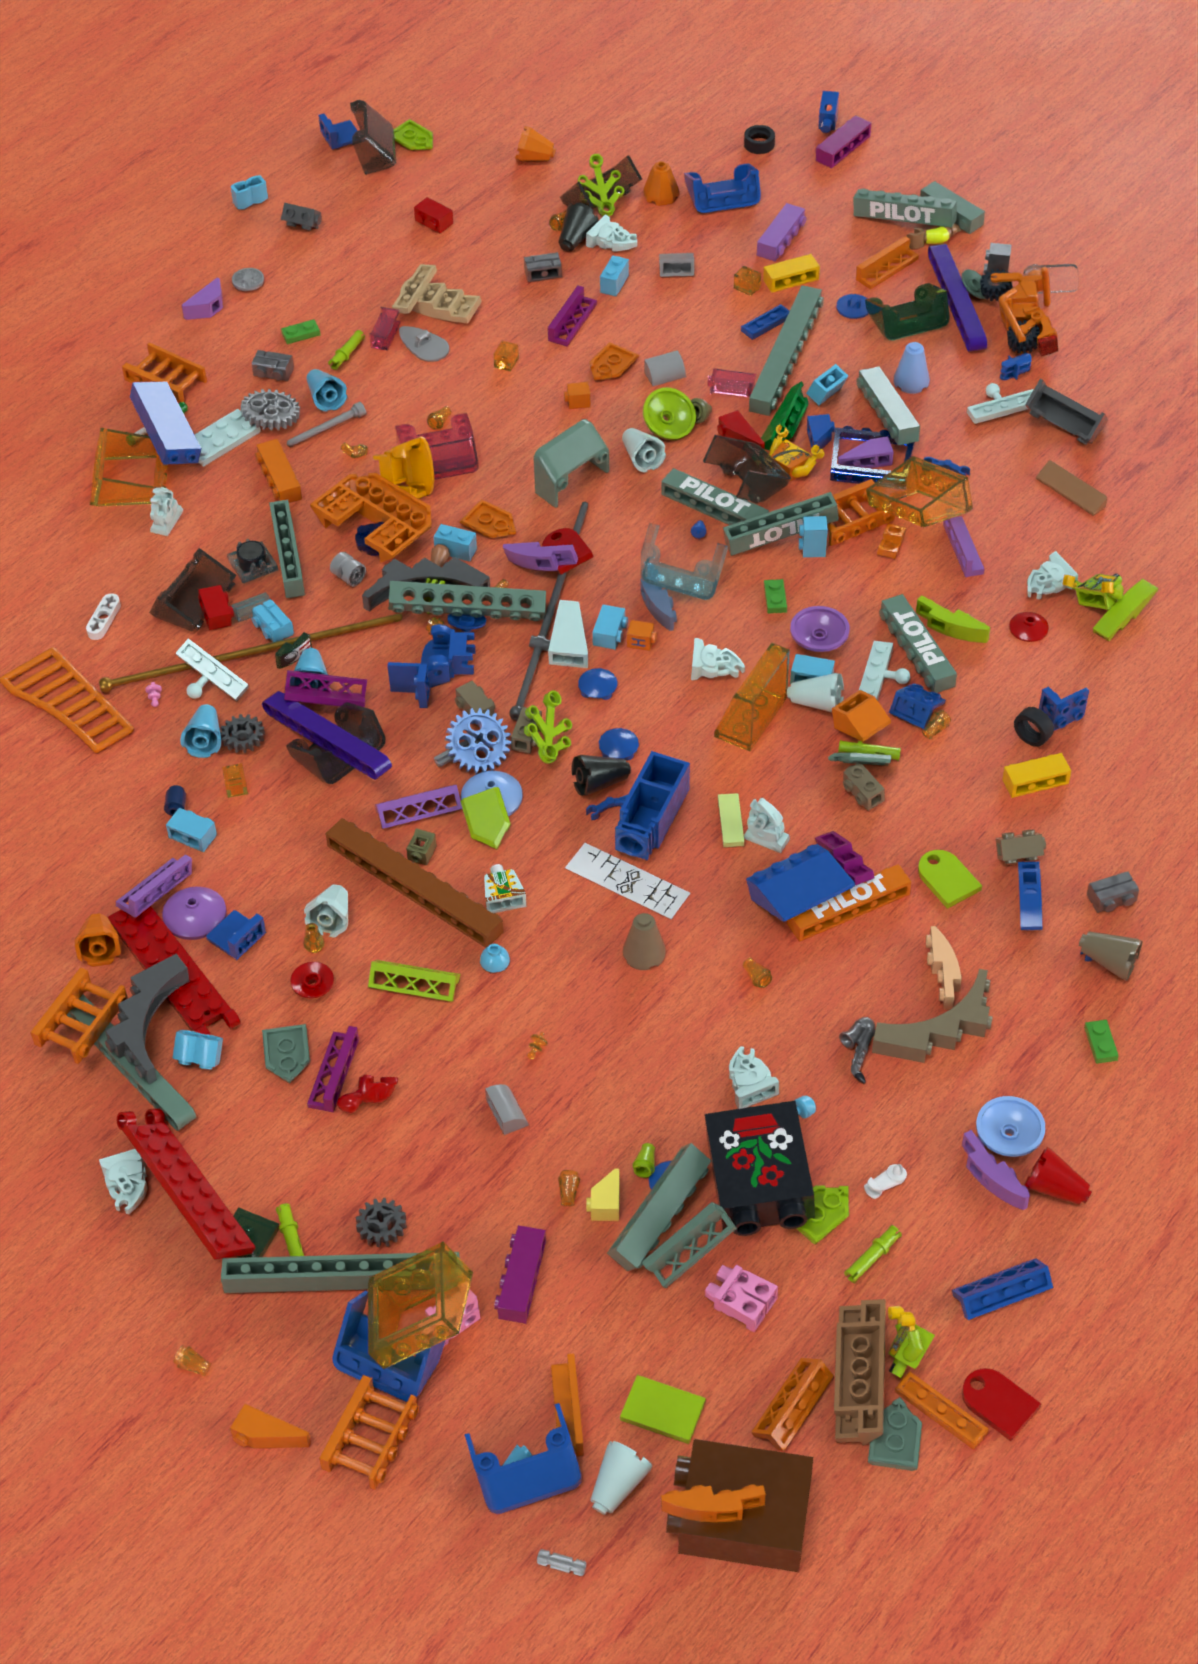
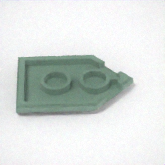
M834 753L828 757V760L852 764L861 762L868 765L888 766L891 763V755Z
M306 1024L262 1030L266 1069L288 1083H291L310 1063Z
M900 1397L884 1409L883 1435L870 1442L868 1463L875 1466L914 1471L918 1468L922 1422L916 1415L912 1414Z

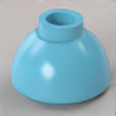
M498 944L489 945L482 951L480 956L482 968L492 973L505 970L510 963L509 953Z

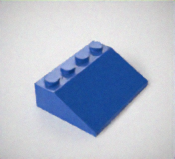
M818 844L810 845L805 850L794 853L789 858L773 863L770 867L757 871L752 876L746 878L751 900L783 922L855 887V882L830 852Z

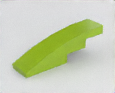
M1141 579L1123 595L1121 600H1118L1093 627V632L1110 641L1119 629L1123 630L1132 618L1135 619L1159 589L1146 580Z

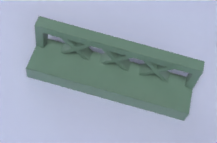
M711 1202L645 1258L642 1264L647 1270L654 1272L661 1285L667 1288L737 1228L725 1210L716 1203ZM723 1219L728 1227L720 1233L715 1232L716 1223ZM702 1235H708L707 1244L703 1248L697 1247L698 1238ZM684 1250H691L689 1260L685 1263L679 1262L681 1253ZM666 1265H673L672 1274L665 1279L661 1270Z

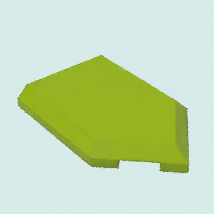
M411 119L386 134L387 137L409 150L433 149V132Z
M493 787L463 798L460 802L471 838L497 850L511 823L500 788Z
M816 1185L813 1187L815 1219L810 1218L805 1225L796 1228L813 1244H817L849 1217L848 1186L829 1188Z

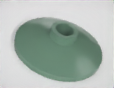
M965 270L962 273V281L966 290L977 298L985 299V296L983 297L981 293V275L974 270Z

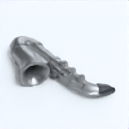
M868 1017L856 1020L848 1031L839 1034L840 1041L845 1047L852 1049L855 1043L858 1044L855 1049L854 1059H852L851 1073L863 1084L866 1083V1080L860 1068L868 1051L869 1043L875 1035L876 1028L874 1021Z

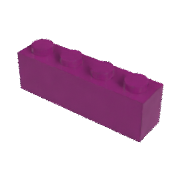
M855 115L816 147V161L829 168H833L870 137L871 122Z
M518 1225L516 1234H512L510 1240L512 1251L511 1254L506 1255L505 1259L506 1275L502 1274L500 1279L501 1295L496 1296L494 1309L498 1310V1319L527 1323L546 1245V1230Z

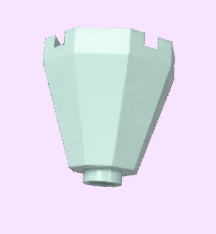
M333 884L320 893L304 909V914L306 913L305 924L317 935L323 936V932L330 933L329 937H336L344 932L348 927V891L340 885Z

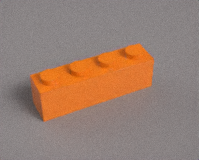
M278 439L256 444L257 452L255 457L257 463H261L263 475H267L268 486L273 487L272 493L274 498L279 501L288 500L289 503L302 500L301 486Z

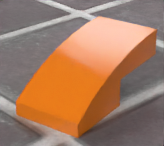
M888 523L883 533V539L878 547L877 555L896 559L906 527Z

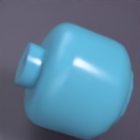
M804 1095L794 1100L796 1101L798 1115L802 1118H808L816 1112V1104L811 1097Z

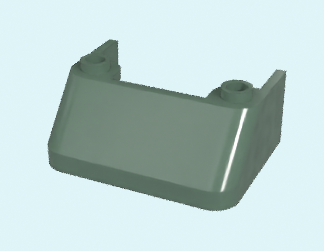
M587 419L579 421L541 446L534 454L535 493L555 508L558 507V492L565 489L568 485L569 473L587 461L592 462L604 472H609V449L590 421Z

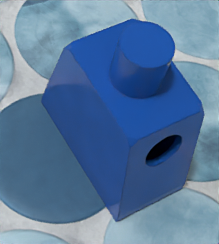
M822 92L819 110V129L824 133L835 130L838 118L839 92ZM827 105L832 106V109L830 111H826Z

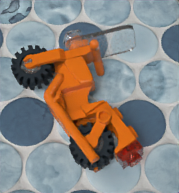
M1031 264L1025 268L1024 276L1019 272L1009 273L1008 271L1005 272L1004 269L1000 271L999 268L996 271L991 269L990 273L988 271L985 272V275L983 274L982 278H980L981 293L987 300L990 298V301L994 299L999 301L1000 318L1007 330L1009 348H1012L1014 352L1017 350V353L1021 355L1027 353V350L1032 352V348L1037 349L1038 345V352L1041 357L1057 352V332L1055 328L1051 327L1050 318L1046 317L1043 310L1040 309L1038 294L1043 293L1044 306L1048 307L1051 304L1050 293L1077 291L1079 289L1078 267L1074 264ZM1012 281H1018L1019 284L1013 287Z

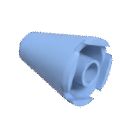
M918 342L906 345L893 379L894 385L900 387L901 391L914 394L922 392V389L925 387L927 388L930 381L924 347Z

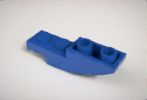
M1018 862L1021 930H1043L1039 862Z

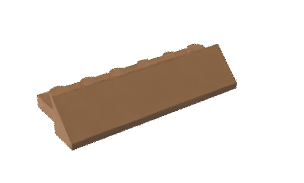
M885 1299L861 1300V1305L839 1306V1323H837L834 1393V1413L836 1415L835 1439L837 1443L862 1442L864 1446L883 1435Z

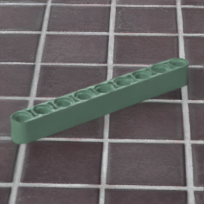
M84 994L80 997L79 1000L93 1005ZM78 1008L71 1009L67 1014L68 1017L89 1026L96 1018V1016ZM110 1022L94 1045L154 1108L162 1109L165 1119L175 1130H180L197 1118L196 1113L188 1102L156 1069L157 1080L148 1084L144 1077L140 1078L133 1062L129 1063L125 1056L118 1058L114 1052L111 1053L107 1049L105 1031L113 1027Z

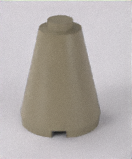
M642 913L633 920L623 946V956L632 968L649 970L650 967L659 966L664 961L666 948L653 916Z
M1090 931L1087 935L1083 934L1079 942V946L1082 947L1081 952L1124 980L1129 979L1143 941L1137 938Z

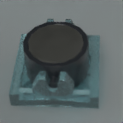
M246 539L244 543L238 542L236 551L227 554L228 561L242 583L278 570L276 562L262 541Z

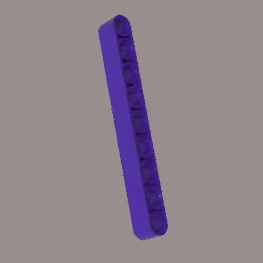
M947 244L929 246L928 257L967 351L987 349L986 334Z
M277 691L262 702V707L269 716L370 778L376 780L392 768V763L385 754L299 702L284 700V693Z

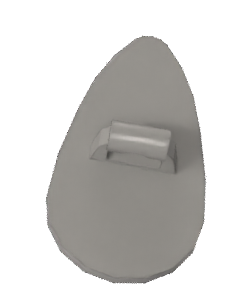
M402 326L399 328L402 342L419 359L435 362L444 359L448 355L450 350L449 344L443 338L416 327Z

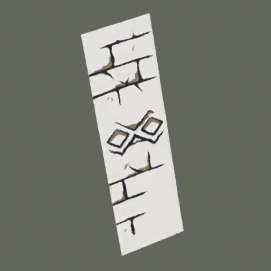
M587 843L583 844L565 867L672 919L690 895V892Z

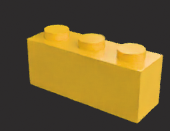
M812 254L764 266L763 281L771 293L819 280L820 265Z
M1062 753L1051 754L1046 757L1005 766L1002 780L1011 798L1069 784L1071 769Z

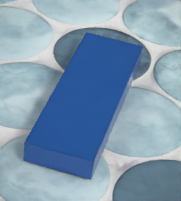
M780 304L742 325L741 332L753 340L784 323L790 311Z

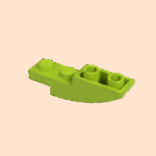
M920 596L917 599L916 613L928 620L927 627L964 641L987 643L989 641L990 627L959 609L952 613L924 596Z

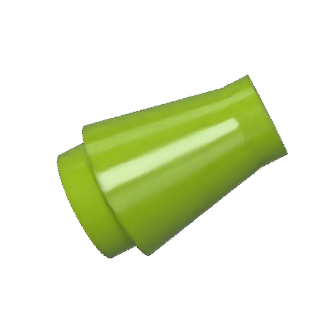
M650 1143L642 1145L632 1165L634 1173L642 1178L650 1177L655 1171V1146Z

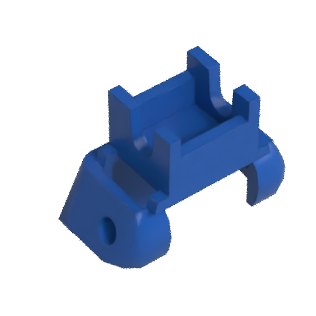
M442 624L432 625L431 635H433V640H430L425 645L421 657V664L428 665L430 688L450 682V678H453L454 674L474 675V665H468V661H473V654H476V648L474 644H467V640L475 639L474 632H455V629Z

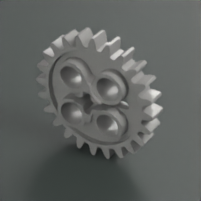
M261 389L259 393L255 390L254 394L248 393V397L244 396V400L241 401L242 417H245V421H250V425L256 424V428L263 426V430L266 427H269L270 430H273V428L280 430V427L286 429L287 425L292 426V423H296L297 419H299V402H296V398H291L290 394L285 396V392L278 393V390L272 392L271 389L265 392Z

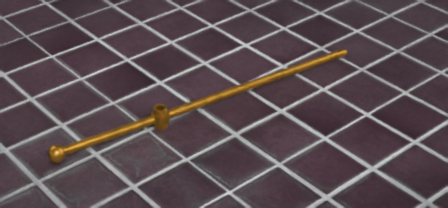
M394 614L212 657L219 662H225L303 644L308 638H310L311 642L402 620V615ZM185 662L116 679L103 677L99 680V685L102 692L108 693L116 686L194 668Z

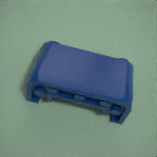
M747 163L740 164L734 169V179L703 184L701 176L696 172L684 173V179L695 209L698 212L707 213L757 204L761 199L759 170Z

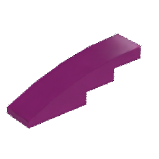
M834 831L815 837L816 843L830 852L855 882V885L875 878L873 870L864 865L862 856L853 851L851 842Z

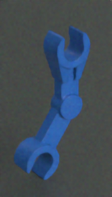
M932 457L924 458V470L950 469L957 473L958 478L965 480L966 474L970 475L969 467L958 466L949 459L943 461Z
M628 795L620 798L607 797L605 801L598 805H589L586 808V815L595 812L591 814V820H596L604 810L614 806L622 807Z

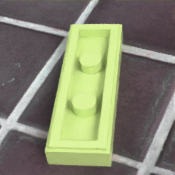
M718 794L723 847L744 846L739 794Z

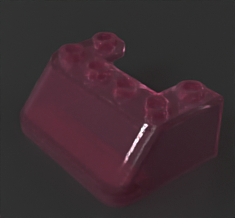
M467 413L453 416L451 418V429L419 435L416 434L415 428L412 425L403 424L395 426L397 445L421 436L426 439L433 460L434 480L473 473L479 468L474 434Z

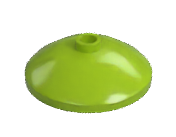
M659 388L647 397L643 405V417L647 427L660 438L666 440L681 439L688 435L695 425L696 412L694 405L683 392L677 389Z

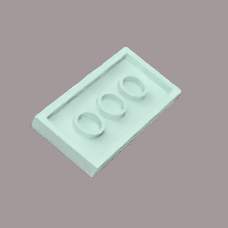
M239 409L234 410L194 434L202 448L198 463L203 467L260 433V426L256 428V424L250 425V421H245V417H242Z

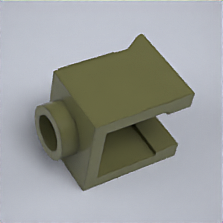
M416 828L406 848L407 859L427 865L437 847L435 834ZM421 841L425 842L423 847L420 846Z

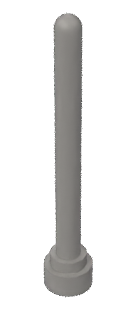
M357 402L353 404L351 410L289 439L287 445L292 447L352 417L360 418L366 415V409L362 402Z

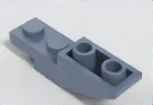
M646 563L645 578H640V592L643 601L653 617L669 631H673L674 622H677L676 611H672V596L669 597L667 589L662 590L661 584H657L659 581L658 571L654 570L653 564Z

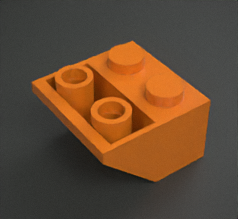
M862 690L857 691L832 708L834 728L862 742L891 724L890 717L875 696Z

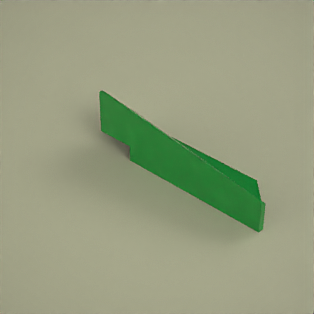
M802 381L791 387L762 435L761 439L765 443V450L770 451L774 438L777 439L776 427L778 425L782 426L780 433L784 432L785 427H787L789 432L788 436L783 438L782 441L785 439L789 440L794 436L809 404L808 398L803 397L801 389L804 386Z

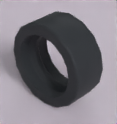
M765 125L751 126L744 132V147L747 151L754 154L768 153L775 147V132L772 128ZM755 138H763V139H766V140H764V141H756V140H753V139H755Z
M1036 707L1025 708L1014 720L1016 733L1024 742L1031 746L1039 747L1043 745L1054 733L1052 720L1046 713ZM1028 721L1032 722L1039 729L1040 733L1034 730Z

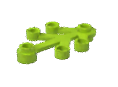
M593 154L590 157L589 165L594 169L597 185L588 180L585 175H580L577 183L579 186H586L600 195L601 201L593 197L591 192L587 190L582 192L581 200L583 202H590L598 207V212L601 216L607 215L610 217L615 211L614 203L624 194V188L616 186L609 200L607 193L614 183L620 180L621 173L617 170L612 171L610 178L604 185L601 171L603 157L600 154Z
M554 690L545 694L543 703L546 706L545 722L536 706L531 705L525 710L526 716L529 719H534L541 730L544 740L539 735L537 726L533 723L524 727V733L526 736L534 739L539 747L538 755L540 759L547 764L553 763L556 760L558 751L561 749L565 750L571 746V740L567 736L561 737L555 745H552L553 737L572 728V722L568 718L561 720L554 727L555 707L560 705L562 701L560 694Z

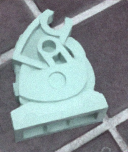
M604 215L586 233V247L589 248L598 245L602 249L612 248V251H624L637 247V235L630 234L616 222H610V218L607 215Z
M158 487L153 489L152 493H155V495L150 500V518L154 521L150 532L168 536L183 513V508L173 498L171 490Z
M1055 551L1049 555V561L1040 565L1039 570H1032L1027 580V596L1031 597L1032 593H1037L1036 599H1041L1043 594L1059 593L1065 588L1072 589L1062 584L1064 575L1075 576V580L1078 581V574Z
M699 638L694 639L691 680H697L701 676L714 678L729 674L737 678L739 676L738 670L741 673L745 672L744 663L731 650L727 648L721 650L711 644L704 646L703 640Z
M760 798L758 802L756 799H753L750 804L751 810L747 819L748 829L744 834V839L782 853L790 840V835L784 832L785 827L782 822V815L764 798Z
M740 1046L729 1064V1079L733 1080L732 1087L735 1091V1103L738 1109L747 1108L779 1095L778 1079L771 1077L769 1068L759 1058L755 1057V1050L751 1048L750 1054L744 1055V1047Z
M136 1149L99 1159L102 1173L105 1176L106 1187L109 1190L110 1196L115 1200V1208L117 1211H120V1207L123 1204H127L128 1206L125 1207L126 1214L132 1213L138 1207L148 1189L145 1177H147L145 1166L147 1164Z

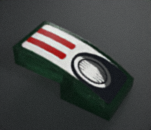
M303 632L293 645L288 642L283 644L275 653L277 668L281 669L299 660L305 649L312 648L309 634Z

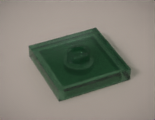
M238 1207L233 1216L255 1245V1249L252 1254L236 1257H263L279 1230V1223Z

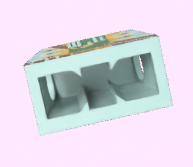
M500 864L493 865L490 868L491 873L484 876L486 909L491 913L527 907L526 893L515 871L512 869L503 870V866Z

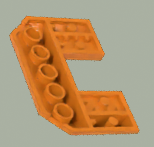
M368 473V476L349 474L310 504V507L325 529L332 523L339 526L356 512L377 524L379 527L365 537V544L379 552L380 563L394 558L432 528L430 505L377 473Z

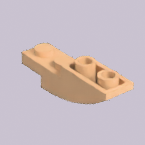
M931 926L930 935H926V948H930V952L927 953V964L931 965L932 974H937V981L942 984V988H939V1001H943L944 1010H950L953 1008L954 992H960L962 980L960 967L948 940L936 926Z

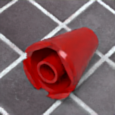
M1049 1147L1043 1150L1032 1168L1031 1177L1028 1176L1024 1184L1030 1190L1077 1205L1081 1202L1086 1203L1092 1193L1089 1190L1090 1184Z

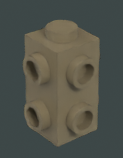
M473 680L455 689V703L459 709L462 708L468 715L471 708H473L475 713L481 708L483 714L487 710H489V716L494 714L496 707L493 700L488 699L483 689L477 686Z
M522 707L511 736V749L531 754L533 746L536 747L537 744L532 737L525 735L524 727L530 723L536 726L537 724L534 719H529L526 716L525 710L527 708Z
M861 762L854 766H849L843 772V786L855 796L859 805H863L869 811L885 801V789Z
M1024 830L1020 835H1014V832L1003 833L1002 837L996 838L997 857L1005 861L1006 864L1016 863L1017 859L1025 858L1026 861L1037 860L1038 856L1044 855V849H1046L1045 838L1042 837V834L1035 832V830Z

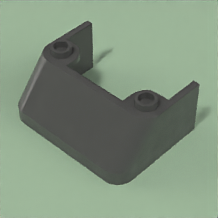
M1042 379L1038 381L1025 404L1030 410V415L1037 419L1041 416L1077 436V440L1085 445L1093 443L1108 421L1105 413L1101 412L1099 415L1048 387Z

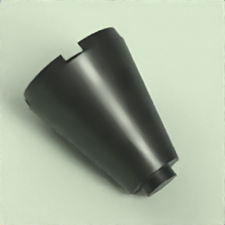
M571 203L567 207L559 238V245L564 251H573L586 237V233L599 221L598 216H594L593 210L589 206L582 203H576L575 205Z
M577 755L573 758L571 768L572 775H576L577 782H573L577 793L583 796L627 779L631 773L630 764L625 759Z

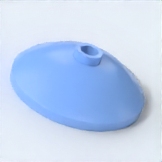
M485 771L474 775L464 784L461 791V800L490 788L499 787L508 816H510L520 807L523 794L520 783L513 776L501 771Z
M1002 1096L990 1100L980 1109L976 1120V1130L982 1143L991 1151L1003 1156L1018 1157L1027 1155L1039 1147L1045 1135V1121L1041 1112L1027 1100L1014 1096Z

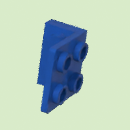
M325 113L318 115L320 132L331 149L362 141L361 135L351 120L333 125L331 119H328Z
M388 662L390 691L415 693V699L419 700V707L428 708L430 696L428 665Z
M913 683L896 691L889 713L925 729L928 726L933 710L944 705L946 700L941 698L940 694L928 692L923 689V686Z
M1049 686L1042 689L1039 709L1052 720L1054 731L1083 718L1089 689L1086 687L1063 699H1060L1059 695Z
M233 910L206 935V939L238 960L266 933L264 919L257 913L251 919H248L238 911Z

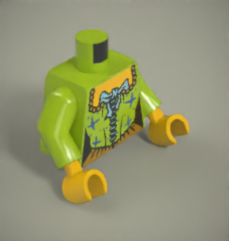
M1117 573L1112 576L1097 574L1083 583L1075 580V576L1064 575L1062 584L1076 591L1079 605L1109 610L1123 597L1122 577Z
M900 1306L888 1307V1317L890 1320L897 1319V1324L895 1325L897 1335L888 1353L895 1358L889 1372L902 1378L908 1365L914 1369L917 1368L935 1335L916 1325L915 1317L911 1312H904V1309Z

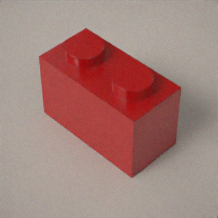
M428 197L414 206L415 221L441 234L454 224L453 210Z
M221 585L198 589V602L209 631L232 626L234 611L232 606L228 605V594L223 592Z

